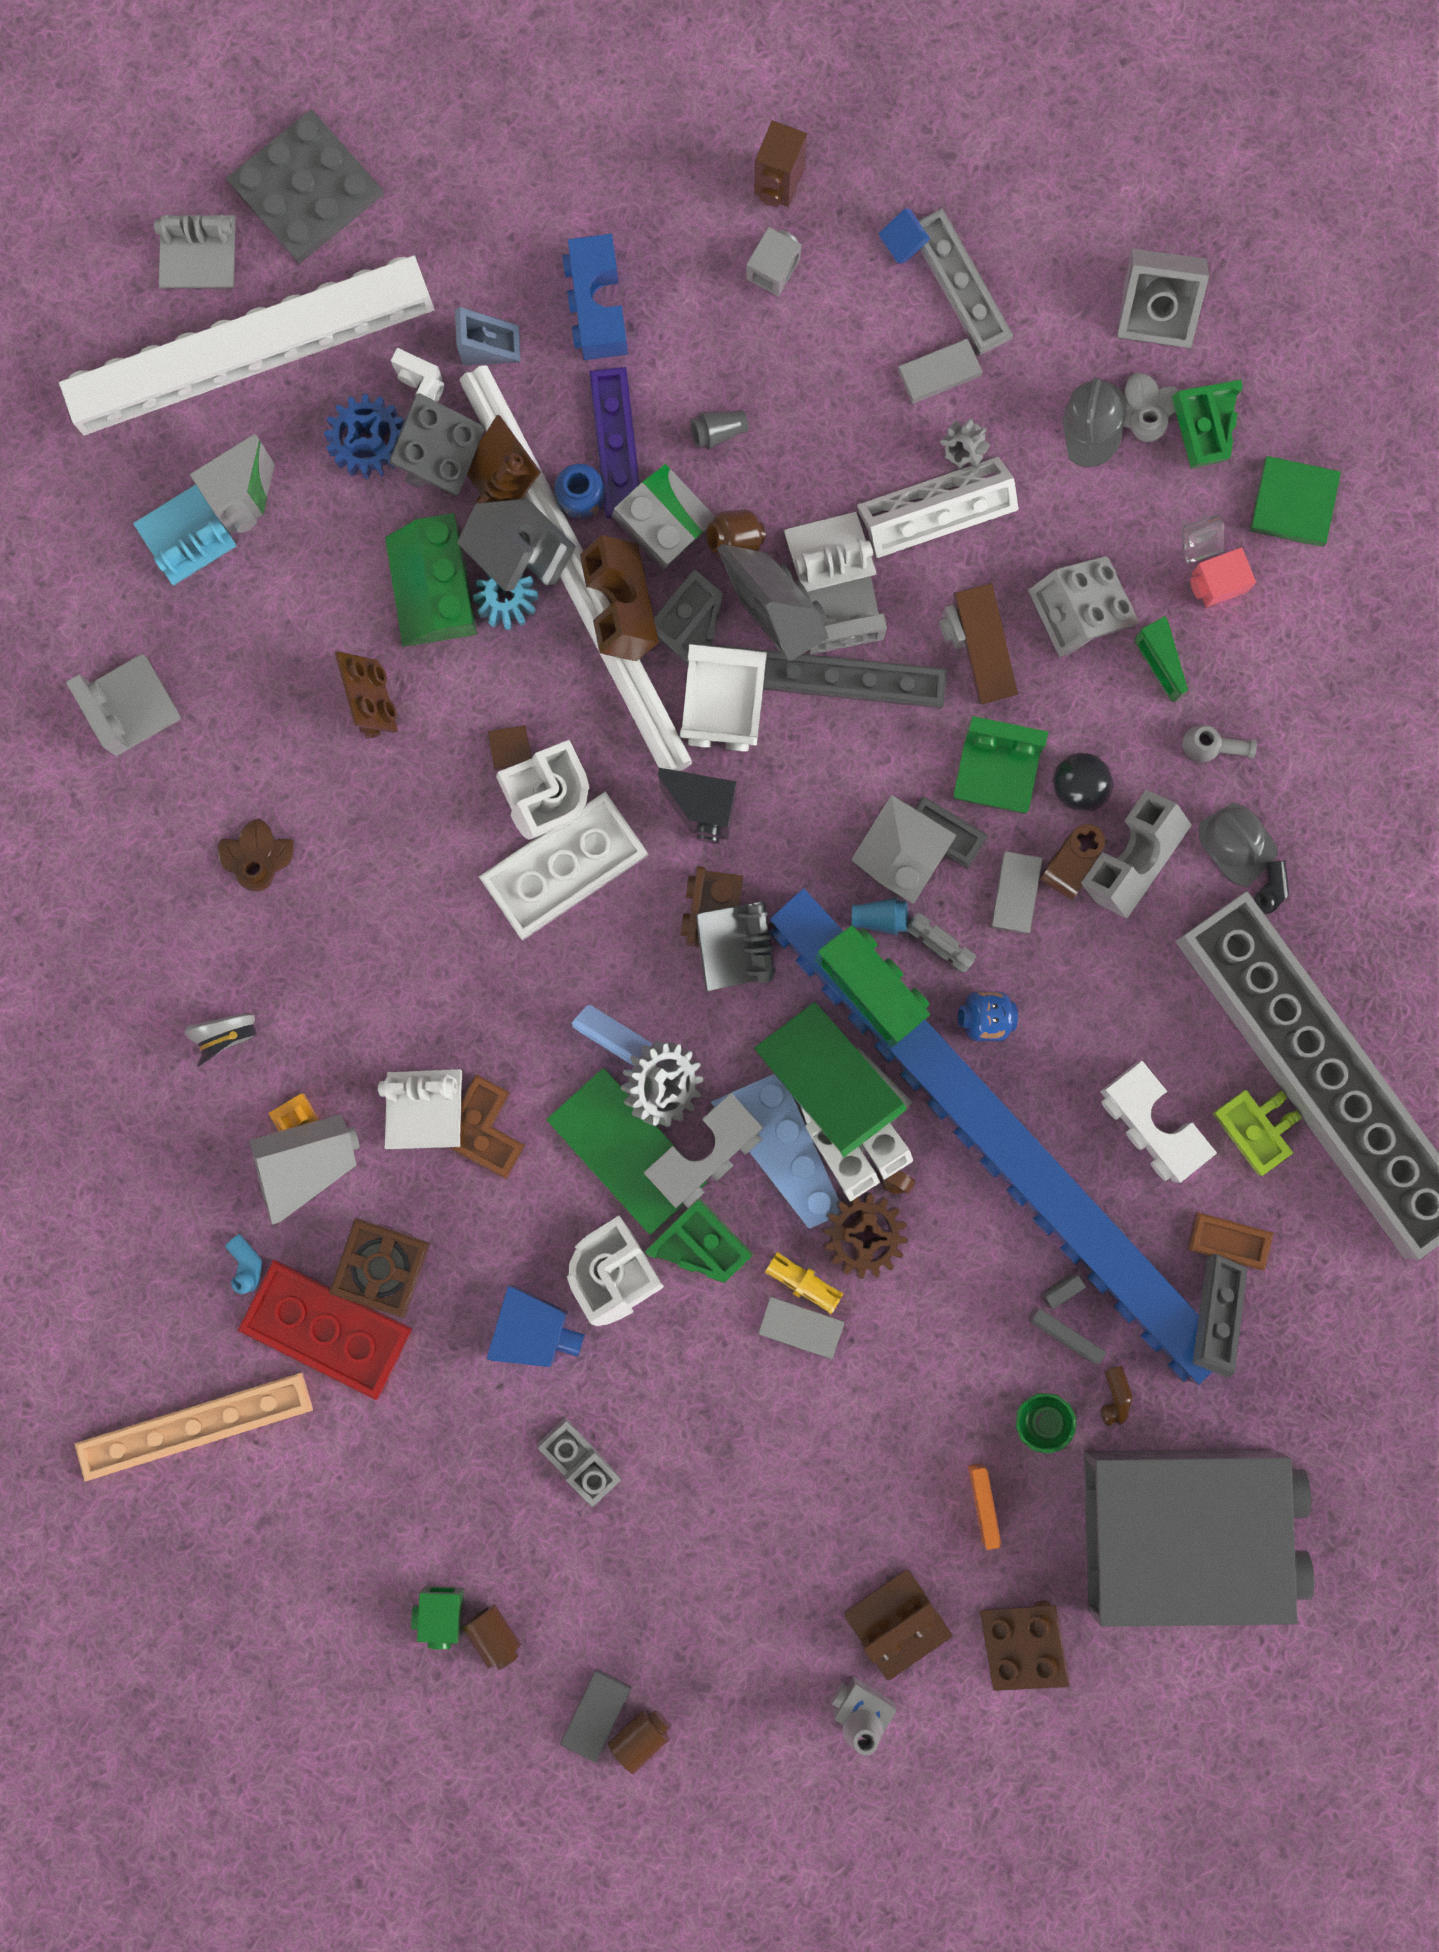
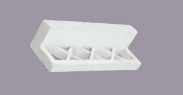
M999 457L981 462L976 467L972 465L857 505L860 517L868 528L870 542L876 558L1019 510L1014 477ZM994 472L997 474L989 478H980ZM953 486L959 487L953 490H945ZM918 498L924 499V500H921V501H918V502H915V503H914V502H910V501L915 500V499H918ZM883 510H884V511H888V512H886V513H883V514H880V515H877V516H874V517L871 515V514H874V513H877V512H880V511H883Z

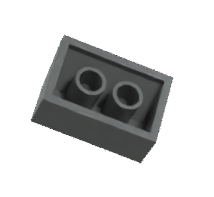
M725 544L717 548L740 603L789 662L829 638L823 624L828 619L822 606L817 600L812 603L810 602L811 599L807 590L800 581L794 583L792 574L784 563L778 565L768 553Z

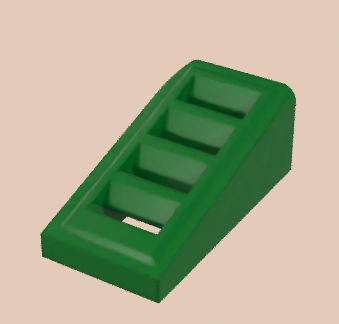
M1163 616L1141 629L1134 642L1171 702H1176L1188 691V687L1169 622L1166 616Z

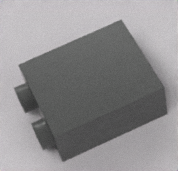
M1273 1449L1084 1451L1088 1612L1101 1627L1298 1625L1297 1600L1312 1599L1314 1594V1571L1309 1552L1307 1550H1295L1294 1518L1309 1517L1311 1490L1306 1471L1304 1469H1292L1290 1457Z

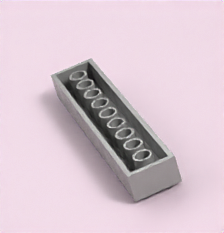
M1248 891L1236 897L1175 940L1180 950L1403 1258L1420 1260L1438 1247L1439 1153Z

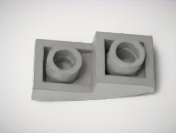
M566 1417L537 1443V1448L565 1476V1480L592 1508L621 1481V1478Z

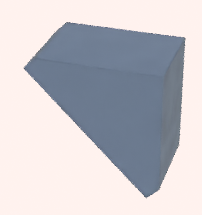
M462 307L455 309L456 345L463 365L520 362L519 325Z

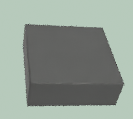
M1069 1274L1043 1291L1041 1297L1049 1308L1054 1309L1086 1288L1078 1275Z

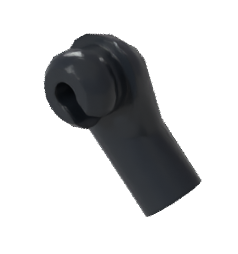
M1286 860L1266 862L1268 882L1254 897V901L1264 914L1274 912L1289 895Z

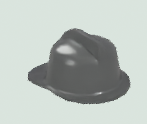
M1094 377L1092 381L1080 385L1072 393L1065 407L1063 426L1068 458L1077 465L1083 467L1099 466L1109 461L1118 450L1124 425L1126 399L1121 389L1113 383Z
M1232 803L1200 821L1198 827L1200 842L1222 873L1235 884L1248 887L1267 867L1266 862H1272L1278 855V849L1272 837L1261 824L1258 817L1243 805Z

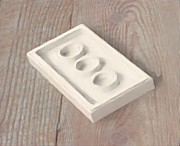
M605 791L587 803L577 818L564 826L538 836L480 875L479 878L523 941L649 854Z

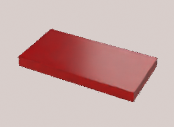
M273 1260L237 1331L374 1400H378L413 1328L373 1308L329 1294L331 1287L277 1260Z

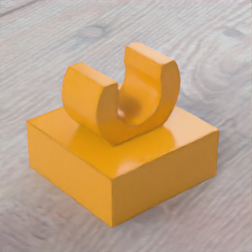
M303 1093L268 1113L279 1132L319 1120Z

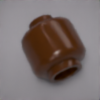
M750 510L723 511L716 514L707 527V544L711 552L715 553L719 559L721 557L717 548L723 544L759 551L760 546L765 541V528L763 523L759 522L756 515Z

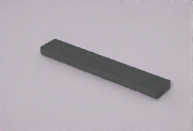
M720 646L767 652L763 690L943 708L947 669L801 654L789 662L779 651Z

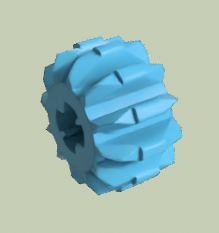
M488 574L489 581L482 579L476 581V586L481 592L474 594L473 600L476 604L481 605L477 610L481 618L489 616L488 622L491 627H496L501 619H503L505 630H510L512 627L511 619L516 618L518 624L524 626L526 621L522 612L529 615L535 614V606L530 602L538 600L539 597L538 592L531 589L534 585V580L531 576L523 577L522 574L515 589L510 590L513 599L508 601L505 598L506 603H501L498 597L501 592L506 595V591Z

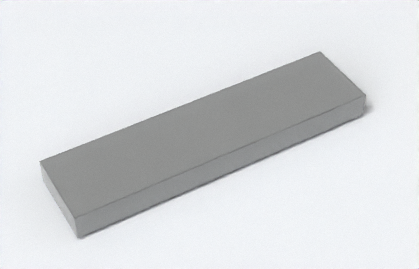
M943 208L918 220L930 237V240L920 250L978 355L980 356L1011 340L1013 334Z

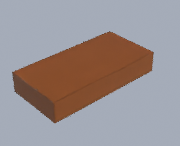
M1196 1212L1187 1250L1207 1256L1215 1253L1240 1265L1265 1271L1274 1233Z

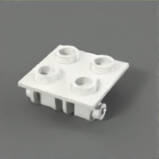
M857 512L784 530L798 579L807 592L876 575L871 557L873 556L872 545L870 541L865 539Z
M461 1069L387 1072L385 1081H380L378 1085L379 1095L386 1097L385 1149L460 1147Z

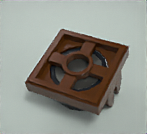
M355 1218L329 1294L403 1319L406 1318L431 1242L413 1237L412 1234L405 1231L394 1230L390 1226L377 1225Z

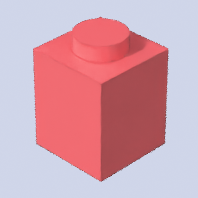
M1242 547L1199 563L1192 572L1193 577L1190 580L1195 597L1197 599L1202 598L1205 607L1247 593L1256 583Z

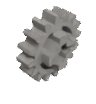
M655 1041L653 1048L643 1045L641 1047L643 1056L641 1058L631 1056L630 1060L634 1065L633 1069L623 1071V1074L629 1077V1083L622 1085L621 1090L630 1093V1096L625 1099L624 1104L634 1108L632 1112L634 1117L640 1118L643 1122L654 1126L661 1124L668 1127L671 1124V1119L683 1121L682 1111L684 1109L689 1111L695 1109L690 1102L692 1097H701V1093L695 1090V1084L703 1082V1077L697 1076L694 1073L701 1066L700 1063L690 1060L693 1053L690 1050L681 1048V1045L676 1043Z

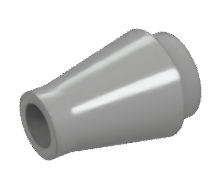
M858 1710L851 1713L845 1720L843 1736L846 1743L858 1753L870 1755L876 1751L883 1737V1725L879 1717L873 1712ZM863 1734H869L872 1736L868 1740H858L859 1737Z

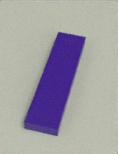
M626 367L589 371L600 472L605 490L604 508L606 519L612 518L611 515L614 508L640 484Z

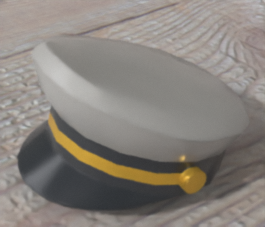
M241 1013L187 1026L184 1034L192 1042L198 1044L202 1054L197 1067L209 1061L222 1050L256 1037L257 1033L254 1028L255 1016L250 1013Z

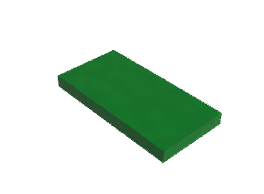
M816 1002L812 1003L754 1047L759 1057L843 1157L847 1156L907 1110L903 1101Z
M602 1068L546 1120L645 1231L651 1235L684 1205L681 1203L675 1208L644 1174L650 1166L674 1145L657 1126L645 1123L642 1119L632 1115L634 1108L624 1104L625 1099L629 1095L621 1090V1086L605 1068ZM705 1181L700 1187L702 1188L704 1185H706L707 1181Z

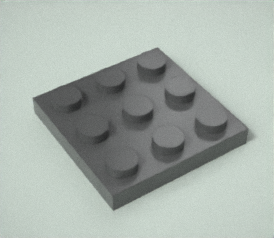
M312 109L226 178L234 191L298 264L302 263L384 195L382 188Z

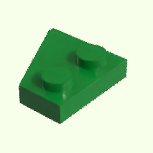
M1242 380L1181 390L1172 395L1191 469L1222 463L1231 458L1233 446L1232 431L1236 427L1238 416L1234 409L1237 394L1242 392Z

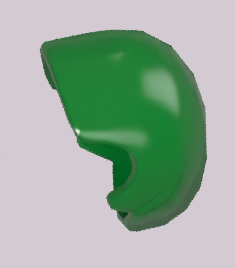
M1038 1393L1029 1397L1019 1406L1015 1428L1021 1442L1032 1451L1051 1454L1062 1450L1072 1441L1076 1433V1416L1071 1405L1057 1394ZM1042 1413V1416L1037 1426V1418L1039 1414Z

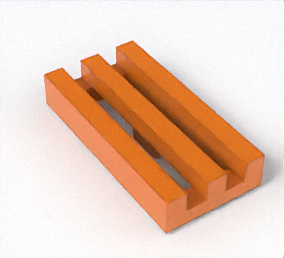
M982 1463L968 1465L982 1544L986 1550L1000 1548L1002 1544L988 1469Z

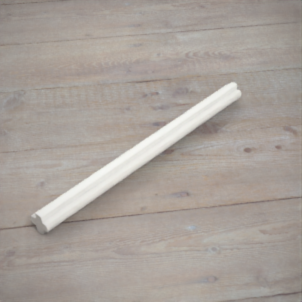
M479 366L474 372H466L460 378L461 386L485 432L495 417L500 415L541 471L488 366ZM541 471L523 499H529L576 546L560 577L599 651L593 620L611 604L604 593L586 587L580 554L583 550ZM600 654L658 767L676 771L689 767L692 764V760L640 660L632 661Z

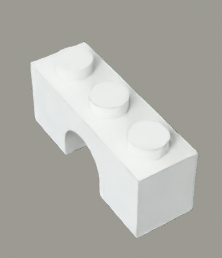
M1143 1061L1132 1065L1100 1091L1105 1097L1101 1102L1103 1107L1115 1120L1119 1117L1122 1118L1130 1128L1126 1135L1139 1150L1147 1149L1155 1159L1151 1162V1166L1164 1181L1170 1178L1173 1183H1181L1217 1154L1192 1122L1183 1124L1171 1134L1164 1133L1156 1128L1151 1118V1109L1155 1101L1167 1091Z

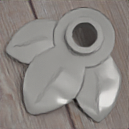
M1138 372L1133 373L1127 380L1124 390L1126 412L1123 427L1131 428L1139 440L1152 442L1166 432L1168 419L1176 413L1172 395L1178 391L1175 386L1158 389L1156 382L1150 376ZM1150 418L1153 419L1155 422L1148 423L1145 422L1143 419Z

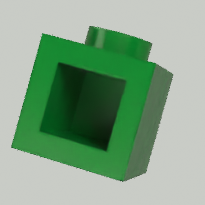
M425 1586L419 1593V1605H413L411 1615V1629L418 1630L417 1642H425L428 1648L437 1650L449 1649L451 1644L458 1643L462 1636L464 1588Z

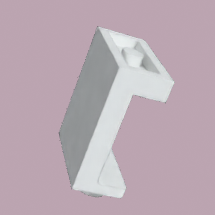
M689 644L683 723L680 737L688 738V745L711 747V741L726 742V749L735 751H748L749 745H757L767 652Z

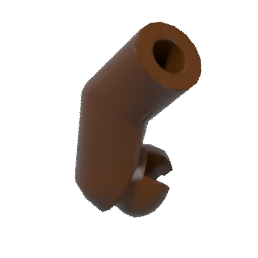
M1116 1366L1104 1371L1112 1394V1404L1103 1405L1100 1410L1102 1420L1107 1426H1112L1115 1423L1121 1425L1127 1421L1133 1399L1123 1366Z

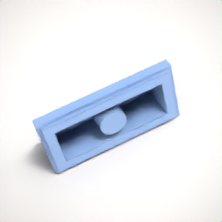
M590 1004L572 1022V1027L631 1065H633L630 1060L631 1056L639 1058L643 1056L641 1053L643 1045L652 1047L651 1042Z

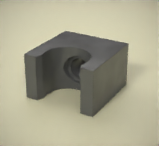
M529 499L476 503L457 541L504 591L515 589L525 568L535 573L546 585L557 584L576 547Z

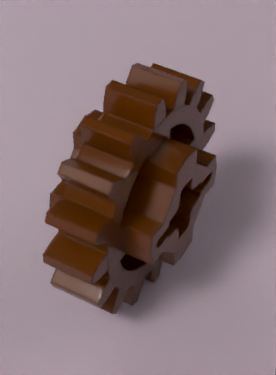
M866 1192L863 1201H860L859 1197L850 1201L849 1205H846L838 1200L836 1202L839 1209L837 1215L827 1212L826 1217L832 1221V1226L822 1228L821 1232L829 1235L831 1240L822 1245L825 1250L835 1251L829 1259L833 1264L844 1261L841 1268L842 1272L849 1274L854 1267L858 1278L863 1279L866 1270H869L874 1277H879L880 1266L883 1265L887 1269L892 1270L894 1267L890 1261L891 1257H903L904 1254L897 1249L898 1244L908 1243V1238L899 1235V1230L904 1229L907 1224L904 1221H895L894 1218L900 1212L897 1207L894 1206L886 1210L888 1199L880 1197L875 1204L873 1194ZM857 1211V1217L848 1225H842L849 1215ZM876 1212L885 1219L889 1230L881 1229L877 1224ZM866 1226L867 1230L880 1237L865 1239L863 1245V1241L849 1233L857 1234V1232H864ZM840 1240L849 1242L853 1247V1259L844 1252ZM881 1246H886L879 1256L872 1259L873 1253Z

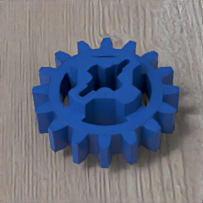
M363 394L361 403H356L352 396L348 397L349 407L345 409L337 404L335 408L339 416L337 418H327V422L333 430L324 431L327 442H330L326 448L330 456H336L334 461L339 468L347 465V471L350 476H354L358 469L362 471L365 479H369L371 470L375 469L380 476H384L383 466L388 464L390 467L396 468L389 463V459L404 420L402 416L396 417L398 412L393 404L385 408L383 397L379 396L374 403H371L368 394ZM345 428H347L348 436L343 440L345 443L343 445L342 436ZM390 428V439L386 446L384 444V436L388 433L387 429ZM365 432L367 435L372 434V437L367 440L365 437L360 438V435ZM363 456H374L371 458H362Z

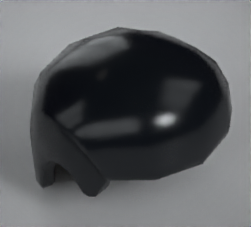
M1077 753L1068 756L1057 765L1053 777L1056 796L1065 806L1073 810L1094 811L1099 809L1110 799L1114 786L1109 766L1098 756L1090 753Z

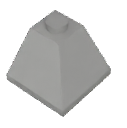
M891 795L851 861L880 884L914 904L957 835Z

